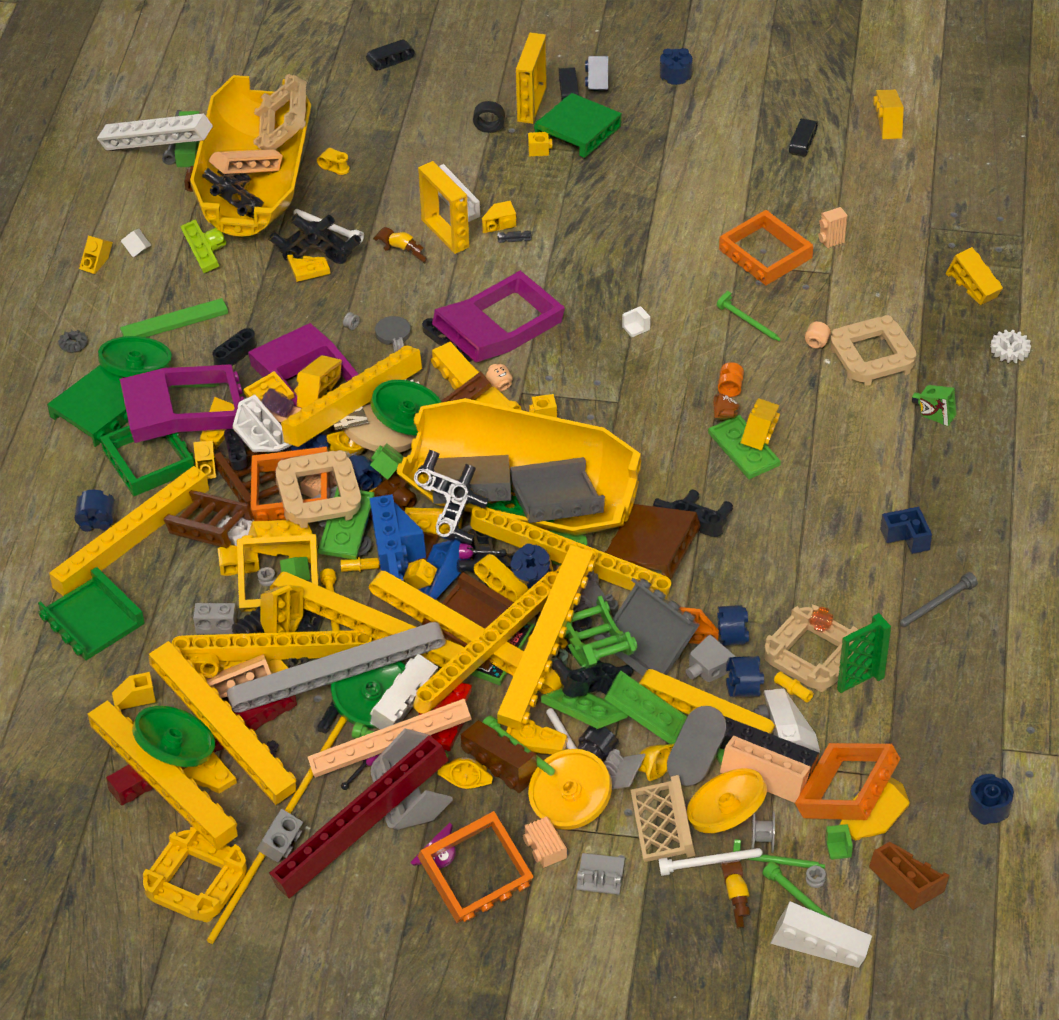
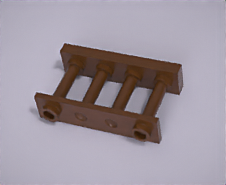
M246 451L247 459L253 455L265 454V452ZM221 452L214 454L215 466L238 501L248 504L251 508V494L248 492V489L251 488V480L241 482L240 477L251 473L252 464L236 471L231 468L230 459L224 458ZM269 471L259 476V485L269 480H273L276 484V471ZM274 485L260 491L259 500L279 492L278 486Z
M190 490L189 494L193 501L191 505L180 516L168 514L163 519L170 534L228 548L231 545L228 532L241 518L253 521L254 516L250 506L246 503ZM198 507L203 508L202 512L194 520H188ZM212 511L218 512L208 524L202 523ZM226 515L232 516L222 528L216 527Z

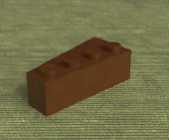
M479 720L460 734L463 751L467 754L470 753L478 762L486 766L495 777L502 779L510 789L521 793L529 786L532 775L537 769L536 753L532 751L529 753L525 752L524 746L519 743L516 746L510 742V738L505 735L499 737L496 730Z

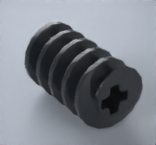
M260 606L244 618L238 620V623L232 624L233 634L265 633L260 622Z

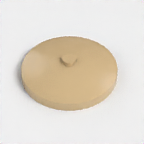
M371 404L362 406L368 423L343 428L346 435L353 442L372 451H376L380 445L384 447L388 443L397 452H403L411 448L412 440L417 436L403 434L385 426L374 415Z

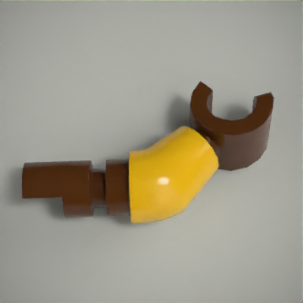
M383 227L373 238L375 241L378 239L382 240L386 244L384 246L385 251L393 246L408 252L412 251V255L423 263L427 259V257L421 254L424 247L420 244L417 245L416 241L413 240V236L406 232L394 233L392 229Z
M740 860L721 862L720 867L723 872L724 884L727 887L729 900H732V905L736 908L733 909L736 928L741 929L744 928L743 917L750 915L749 907H746L749 892L747 884L743 879L742 865Z

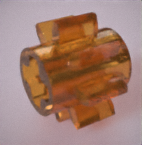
M819 607L818 611L813 610L810 624L815 625L814 630L824 632L825 628H831L833 614H829L830 609Z

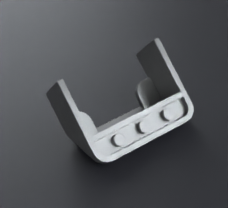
M404 728L373 762L371 766L373 782L422 742L428 734ZM418 787L384 817L388 827L397 830L431 822L453 799L451 796L427 790L421 794Z

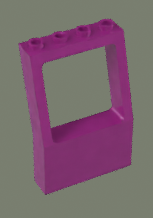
M520 270L470 299L435 309L432 324L475 362L508 353L561 323L565 307ZM513 293H518L542 315L512 332H506L482 310Z
M311 323L248 352L251 367L262 377L275 371L291 389L295 398L284 401L286 404L297 407V395L285 380L297 375L321 355L342 360L341 375L347 382L354 376L359 375L332 341Z
M232 365L162 368L120 379L134 443L176 432L233 429L238 404L244 400L243 396H239L243 394L240 383L236 384V382H240L237 371L233 372ZM212 383L229 384L234 410L174 413L169 386Z

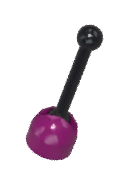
M460 543L459 558L469 559L473 554H500L505 556L507 551L506 549L474 550L471 545Z
M379 754L362 760V765L346 782L341 784V788L347 790L349 784L366 765L372 766Z

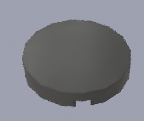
M385 317L375 326L376 338L386 345L393 343V338L398 340L399 337H402L403 342H405L410 337V323L402 317Z

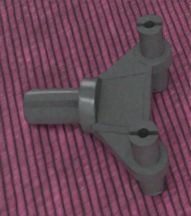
M594 570L588 572L587 585L581 595L579 604L573 607L574 612L597 606V598L602 596L603 600L607 601L611 615L614 617L619 608L617 600L613 598L612 594L605 596L600 589L599 577L594 573Z

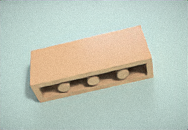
M274 149L215 152L211 155L209 162L223 174L279 171L283 155Z
M263 654L220 671L216 676L206 678L211 688L214 687L218 691L222 699L227 697V690L229 688L270 675L271 671Z
M733 736L725 747L720 773L741 768L753 769L763 777L767 785V792L795 803L807 783L811 767Z

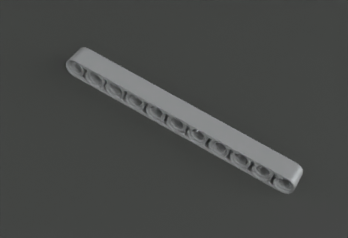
M428 623L233 686L227 690V696L232 711L236 713L243 712L395 663L417 654L438 649L446 641L439 623Z

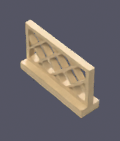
M679 775L672 776L669 782L632 789L631 795L644 862L686 854L687 857L695 856ZM669 789L670 793L665 799L657 795L661 790ZM646 794L649 797L642 803L637 800L636 796ZM653 799L661 802L657 809L648 806ZM665 805L673 809L668 816L661 813ZM644 810L653 813L648 820L640 817ZM657 816L664 819L659 827L652 823ZM669 822L676 826L672 833L664 830ZM648 827L656 830L651 837L643 834ZM660 833L668 837L663 844L655 841ZM672 839L680 843L679 848L670 849L667 846ZM651 844L659 848L656 853L647 854L646 850Z

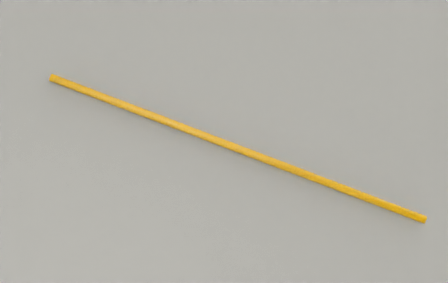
M340 717L320 752L331 748L347 721L345 718ZM311 767L287 805L286 812L292 813L314 775ZM258 853L207 938V942L213 944L264 860L266 855L263 853Z

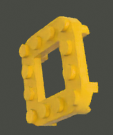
M194 827L178 833L174 831L169 836L170 842L150 870H144L143 886L145 895L152 902L186 917L210 922L213 917L220 913L245 877L247 872L245 856L241 848L236 844L233 847L225 845L217 851ZM188 855L222 868L205 894L200 893L198 896L169 883Z

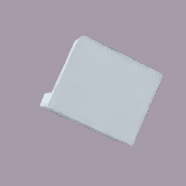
M140 229L132 231L121 240L132 257H135L141 251L151 246Z
M641 306L622 315V327L631 337L637 336L650 330V316Z

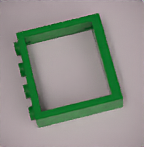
M130 426L100 437L103 452L133 497L175 480L194 466L195 459L193 453L188 452L187 445L184 441L180 440L178 432L165 435V438L181 460L137 479L117 451V448L134 442Z

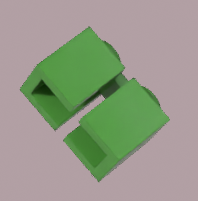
M386 443L384 447L380 445L371 457L373 461L370 466L388 480L396 471L398 464L402 462L404 456Z

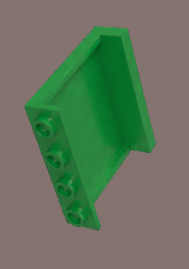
M571 93L542 118L537 120L534 124L535 132H546L579 146V156L585 158L621 127L622 113Z
M101 365L97 366L47 404L50 417L54 420L59 417L63 418L90 436L94 447H97L101 443L100 437L119 430L129 422L120 383L122 377L106 371Z
M98 567L91 570V580L47 607L41 601L38 602L40 618L44 622L47 621L51 629L61 635L64 643L70 644L77 656L81 655L85 661L145 624L142 610Z

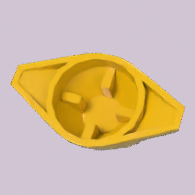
M339 431L326 436L327 442L331 444L329 451H344L348 458L352 455L359 456L366 449L353 442L346 435L345 431Z
M674 744L652 745L639 753L645 754V757L638 771L646 773L648 781L658 779L668 771L667 760Z
M467 757L454 759L450 763L443 765L437 773L455 786L465 789L492 784L493 778L487 772L486 766Z

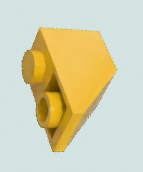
M511 201L493 204L482 217L483 233L516 227V212Z
M88 235L79 269L96 274L108 260L113 242Z
M214 441L193 442L196 468L207 475V479L216 478Z
M150 672L131 675L112 692L114 705L118 706L121 710L155 703Z

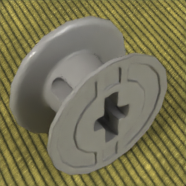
M775 810L772 812V821L755 820L754 813L752 815L751 849H754L755 842H771V853H773Z

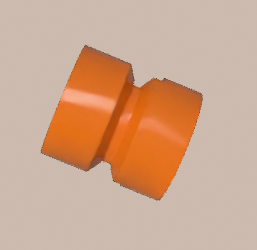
M732 362L722 365L718 381L719 393L728 397H736L740 394L744 376L742 366Z

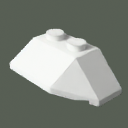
M256 395L239 402L233 429L252 452H277L292 446L284 442L281 424Z

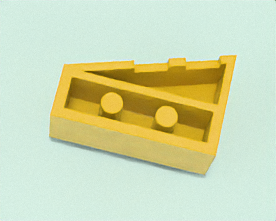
M896 89L876 90V96H873V106H875L882 139H902L904 107Z
M973 247L955 255L945 273L948 277L952 275L957 280V285H963L967 289L966 293L980 305L997 298L1003 289L1000 281L994 277L990 268L985 265Z
M321 355L298 373L297 407H307L315 400L325 396L327 390L333 389L341 375L342 360Z
M760 398L757 399L754 408H752L741 440L742 444L759 450L763 449L764 444H769L771 435L780 417V413H777L779 405Z
M290 520L252 521L248 535L258 538L264 534H272L273 537L281 536L283 533H292L295 536L301 535L303 532L312 533L309 524L307 528H300L299 524H295ZM310 543L251 546L252 552L272 556L282 554L287 555L288 559L307 557L308 563H311Z

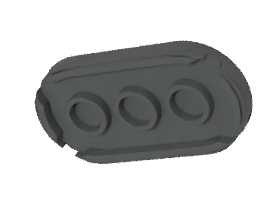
M701 706L694 709L688 715L667 760V770L670 777L679 775L681 785L692 786L700 783L705 779L727 733L725 717L718 709L711 706Z

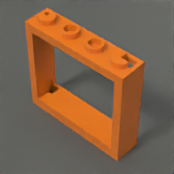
M767 210L719 236V250L764 285L770 284L813 258L814 245ZM763 227L794 252L766 267L739 247L736 242Z
M327 447L252 456L251 512L254 516V521L285 519L282 502L259 505L260 472L276 471L278 462L281 460L328 452ZM330 472L321 473V498L305 499L303 503L330 498Z
M829 743L797 798L795 805L803 818L867 820L899 763L900 757L893 744ZM843 761H877L856 800H822L824 793Z
M495 811L420 850L417 856L456 923L462 920L464 922L470 921L475 917V913L480 910L482 912L488 911L494 906L493 903L498 900L501 902L508 900L512 897L511 893L516 890L519 892L524 891L527 887L531 886L529 883L534 878ZM492 827L521 877L462 909L434 862L433 857Z

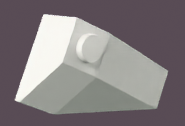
M784 688L764 690L769 718L775 725L773 735L820 753L815 732Z

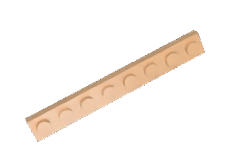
M465 699L313 754L308 756L313 775L316 778L382 753L404 728L432 735L472 720Z

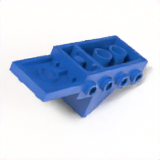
M393 494L370 498L381 571H386L404 581L403 577L405 569L408 567V562L426 558L423 530L394 502Z

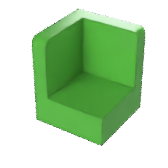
M307 557L280 560L281 572L290 573L306 581L310 580Z
M848 824L827 826L825 840L830 859L851 858L853 844Z

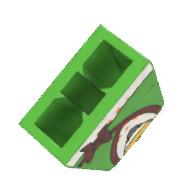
M928 385L921 394L915 392L912 396V403L920 405L921 415L925 418L949 426L956 416L955 388Z

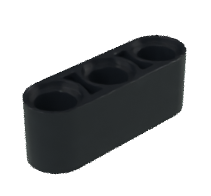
M402 39L369 51L366 55V60L378 71L410 60L414 56L415 51L406 40Z
M575 67L559 68L561 99L563 100L571 93L579 95Z
M800 119L790 142L789 153L800 156L807 155L817 132L818 121Z
M244 328L215 348L212 352L214 365L233 366L246 357L249 351L256 348L254 330Z

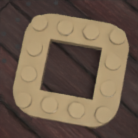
M288 74L285 76V84L272 95L264 93L261 96L263 101L258 109L255 108L254 112L255 115L260 117L259 136L253 140L254 145L258 146L259 149L275 150L282 146L289 138H292L299 129L304 128L306 124L304 118L307 84L305 80ZM290 100V111L284 115V123L275 129V111Z
M889 315L850 324L832 331L831 353H836L845 367L847 378L850 381L864 382V386L871 385L872 379L901 371L904 375H908L915 365V348L899 324ZM879 336L881 340H886L894 352L893 355L864 362L853 343Z
M329 451L288 458L278 462L276 485L279 489L284 516L287 521L290 520L295 524H299L300 528H307L310 522L345 517V521L352 519L353 515L361 507V493L354 469L344 451ZM331 471L335 477L340 497L303 503L296 477Z
M812 604V608H799L797 606L792 609V614L772 636H767L765 661L792 678L799 680L804 685L823 692L838 680L843 637L858 629L854 626L848 629L819 612L820 607ZM807 630L838 646L823 664L819 663L817 666L812 665L788 650Z

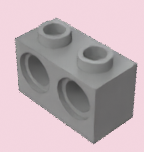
M195 603L193 620L196 634H233L232 624L237 623L235 603Z
M281 809L256 850L277 863L282 857L287 858L293 848L290 846L292 840L296 842L302 833V830L299 828L303 821ZM283 826L287 827L290 831L285 830ZM273 842L277 843L280 847H276Z

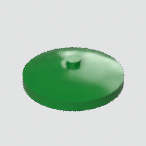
M124 336L114 338L102 344L98 351V362L101 367L112 374L122 377H130L162 368H169L171 365L172 354L170 349L163 343L146 337Z
M389 380L383 382L375 388L371 397V409L377 419L390 429L407 435H417L418 433L417 427L414 424V417L416 413H419L420 407L442 403L439 397L430 389L408 380Z
M398 661L331 683V697L335 708L343 718L354 725L358 722L365 724V727L370 729L377 728L370 723L372 717L370 713L381 700L386 690L390 689L394 684L393 682L398 674L404 672L406 669L405 665Z
M169 706L148 707L138 713L133 723V736L139 746L152 757L170 765L194 767L204 764L211 757L215 747L214 736L210 729L194 715L178 708Z

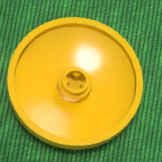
M582 749L562 750L546 758L544 761L555 769L554 775L550 776L537 767L529 784V801L540 820L547 816L554 828L564 830L576 829L595 820L607 806L612 791L611 776L602 760L593 753Z
M741 768L722 773L705 783L693 795L687 807L688 820L697 831L703 833H717L733 828L748 819L761 806L766 797L767 785L761 774L753 769Z

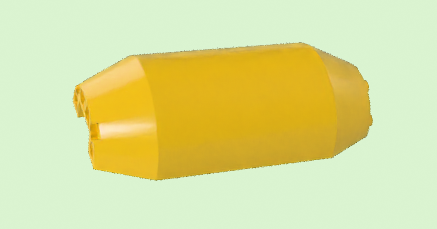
M233 75L210 98L206 117L213 127L206 138L199 143L190 181L202 213L209 223L214 225L217 230L228 235L250 236L266 228L291 204L311 112V103L306 95L304 118L306 124L304 128L299 129L292 138H289L282 146L275 149L283 155L279 171L245 173L251 178L246 190L260 198L264 204L262 207H255L254 218L246 215L241 216L237 212L238 208L219 195H211L210 188H212L213 184L202 177L207 168L221 176L217 173L219 169L209 162L211 155L215 152L261 150L253 142L259 136L260 117L255 115L254 112L255 108L258 109L263 101L261 96L264 93L272 95L274 92L250 90V76ZM290 100L275 111V129L284 123V115L290 111Z
M464 398L420 407L419 413H416L414 417V424L417 427L418 433L416 438L412 440L411 454L403 457L402 463H399L397 467V474L433 503V492L430 493L418 487L414 480L418 466L417 460L420 457H427L429 449L440 453L439 458L509 455V469L515 466L584 457L586 461L585 472L598 496H605L603 513L555 519L554 523L547 521L529 523L524 516L498 511L539 528L578 536L624 526V522L630 516L638 489L641 453L603 427ZM421 476L419 477V482L422 484L428 481L423 480ZM489 501L488 503L493 504L496 501ZM446 503L435 504V505H439V506H444V507H445ZM469 503L464 511L472 513V509L476 506ZM510 503L505 505V507L512 508L515 505Z

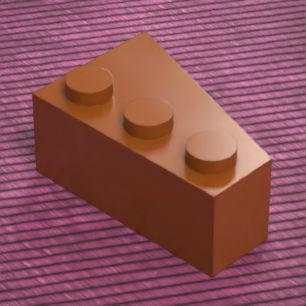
M891 842L874 850L869 868L912 910L944 893L950 876L945 872L941 874L931 868L932 865L927 862L924 864L913 858V854Z

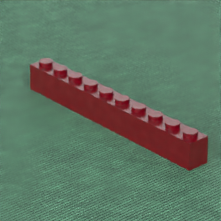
M296 695L243 712H234L236 716L240 715L244 720L245 726L249 730L255 731L263 724L274 720L277 716L297 705ZM214 737L215 747L213 752L215 753L224 747ZM129 764L106 777L109 791L121 806L153 789Z
M428 735L270 871L269 874L276 887L289 899L449 761L443 746Z

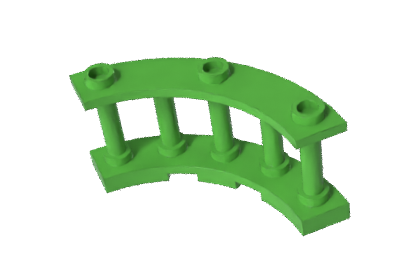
M598 596L597 606L574 613L571 622L567 621L565 626L567 631L564 638L568 637L571 643L568 645V648L581 667H585V669L595 666L599 658L621 651L626 655H631L637 649V642L634 637H631L629 631L623 633L615 625L609 614V605L607 601L603 600L602 596ZM601 614L604 621L603 625L581 632L574 631L571 625L574 621ZM604 632H609L611 637L586 645L580 641Z

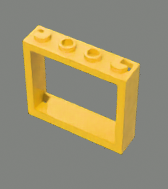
M529 33L516 67L517 122L533 124L547 88L546 35Z
M434 161L418 167L421 220L454 254L469 248L467 194ZM438 191L450 203L451 226L439 215Z
M303 532L301 535L293 536L292 533H283L281 536L273 537L272 534H264L258 538H254L252 535H245L237 539L239 609L241 612H251L256 610L261 604V599L246 600L244 547L310 543L312 583L319 586L316 534L312 535L311 532Z

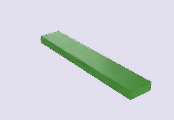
M220 298L122 326L120 330L123 337H149L228 314V309L223 299Z

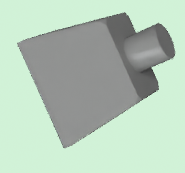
M708 635L691 651L689 655L690 667L686 669V674L692 680L697 676H701L706 682H711L729 673V671H726L727 660L730 657L736 656L712 635Z

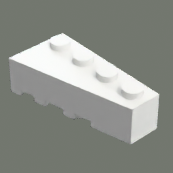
M417 654L414 659L410 658L404 672L398 674L393 682L394 684L390 689L386 690L381 700L372 709L370 723L381 730L402 722L414 706L417 690L437 673L438 666L420 654Z
M789 902L776 924L770 944L859 968L866 958L872 936L793 902Z

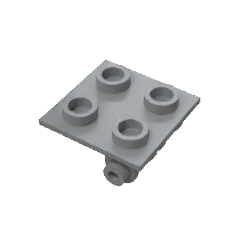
M617 749L609 752L604 764L611 776L612 789L630 787L638 769L641 767L645 754L622 757Z
M582 853L580 869L577 874L576 890L619 895L625 858Z

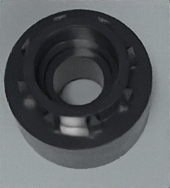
M589 725L578 739V749L593 753L603 762L606 761L609 752L619 746L617 737L605 726L597 729Z

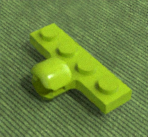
M196 219L180 226L203 273L219 267L213 251L226 245L223 233L217 230L216 227L203 233Z

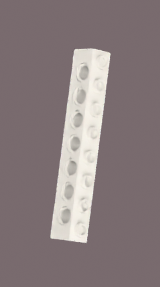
M204 113L106 124L97 139L105 150L202 141L206 138L213 125Z

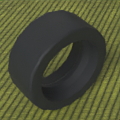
M484 101L475 107L473 123L478 130L485 133H495L503 127L505 111L500 104ZM489 112L495 114L499 119L489 122L481 119L479 115Z

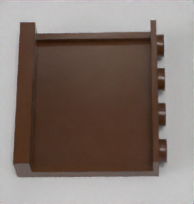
M633 504L628 520L624 522V526L619 527L617 534L612 538L610 546L604 553L643 568L661 570L662 575L671 580L700 528L697 512Z
M464 572L459 576L458 584L442 602L443 605L485 629L514 603ZM424 618L422 625L432 623L428 619ZM524 626L516 634H514L507 642L511 644V642L524 628ZM441 628L446 640L463 647L468 645ZM489 657L479 668L488 671L493 666L491 663L492 658Z

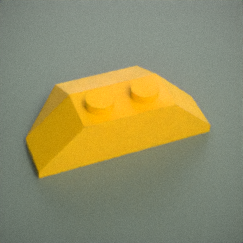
M278 586L262 593L260 622L264 632H295L303 617L302 586Z
M891 777L867 820H842L839 825L848 824L851 838L855 841L864 837L886 833L910 804L903 784Z

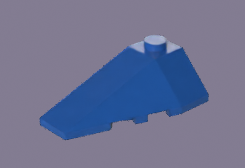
M454 539V541H445L433 545L427 562L436 567L437 571L432 584L419 589V591L436 600L461 573L457 572V560L460 559L459 541Z

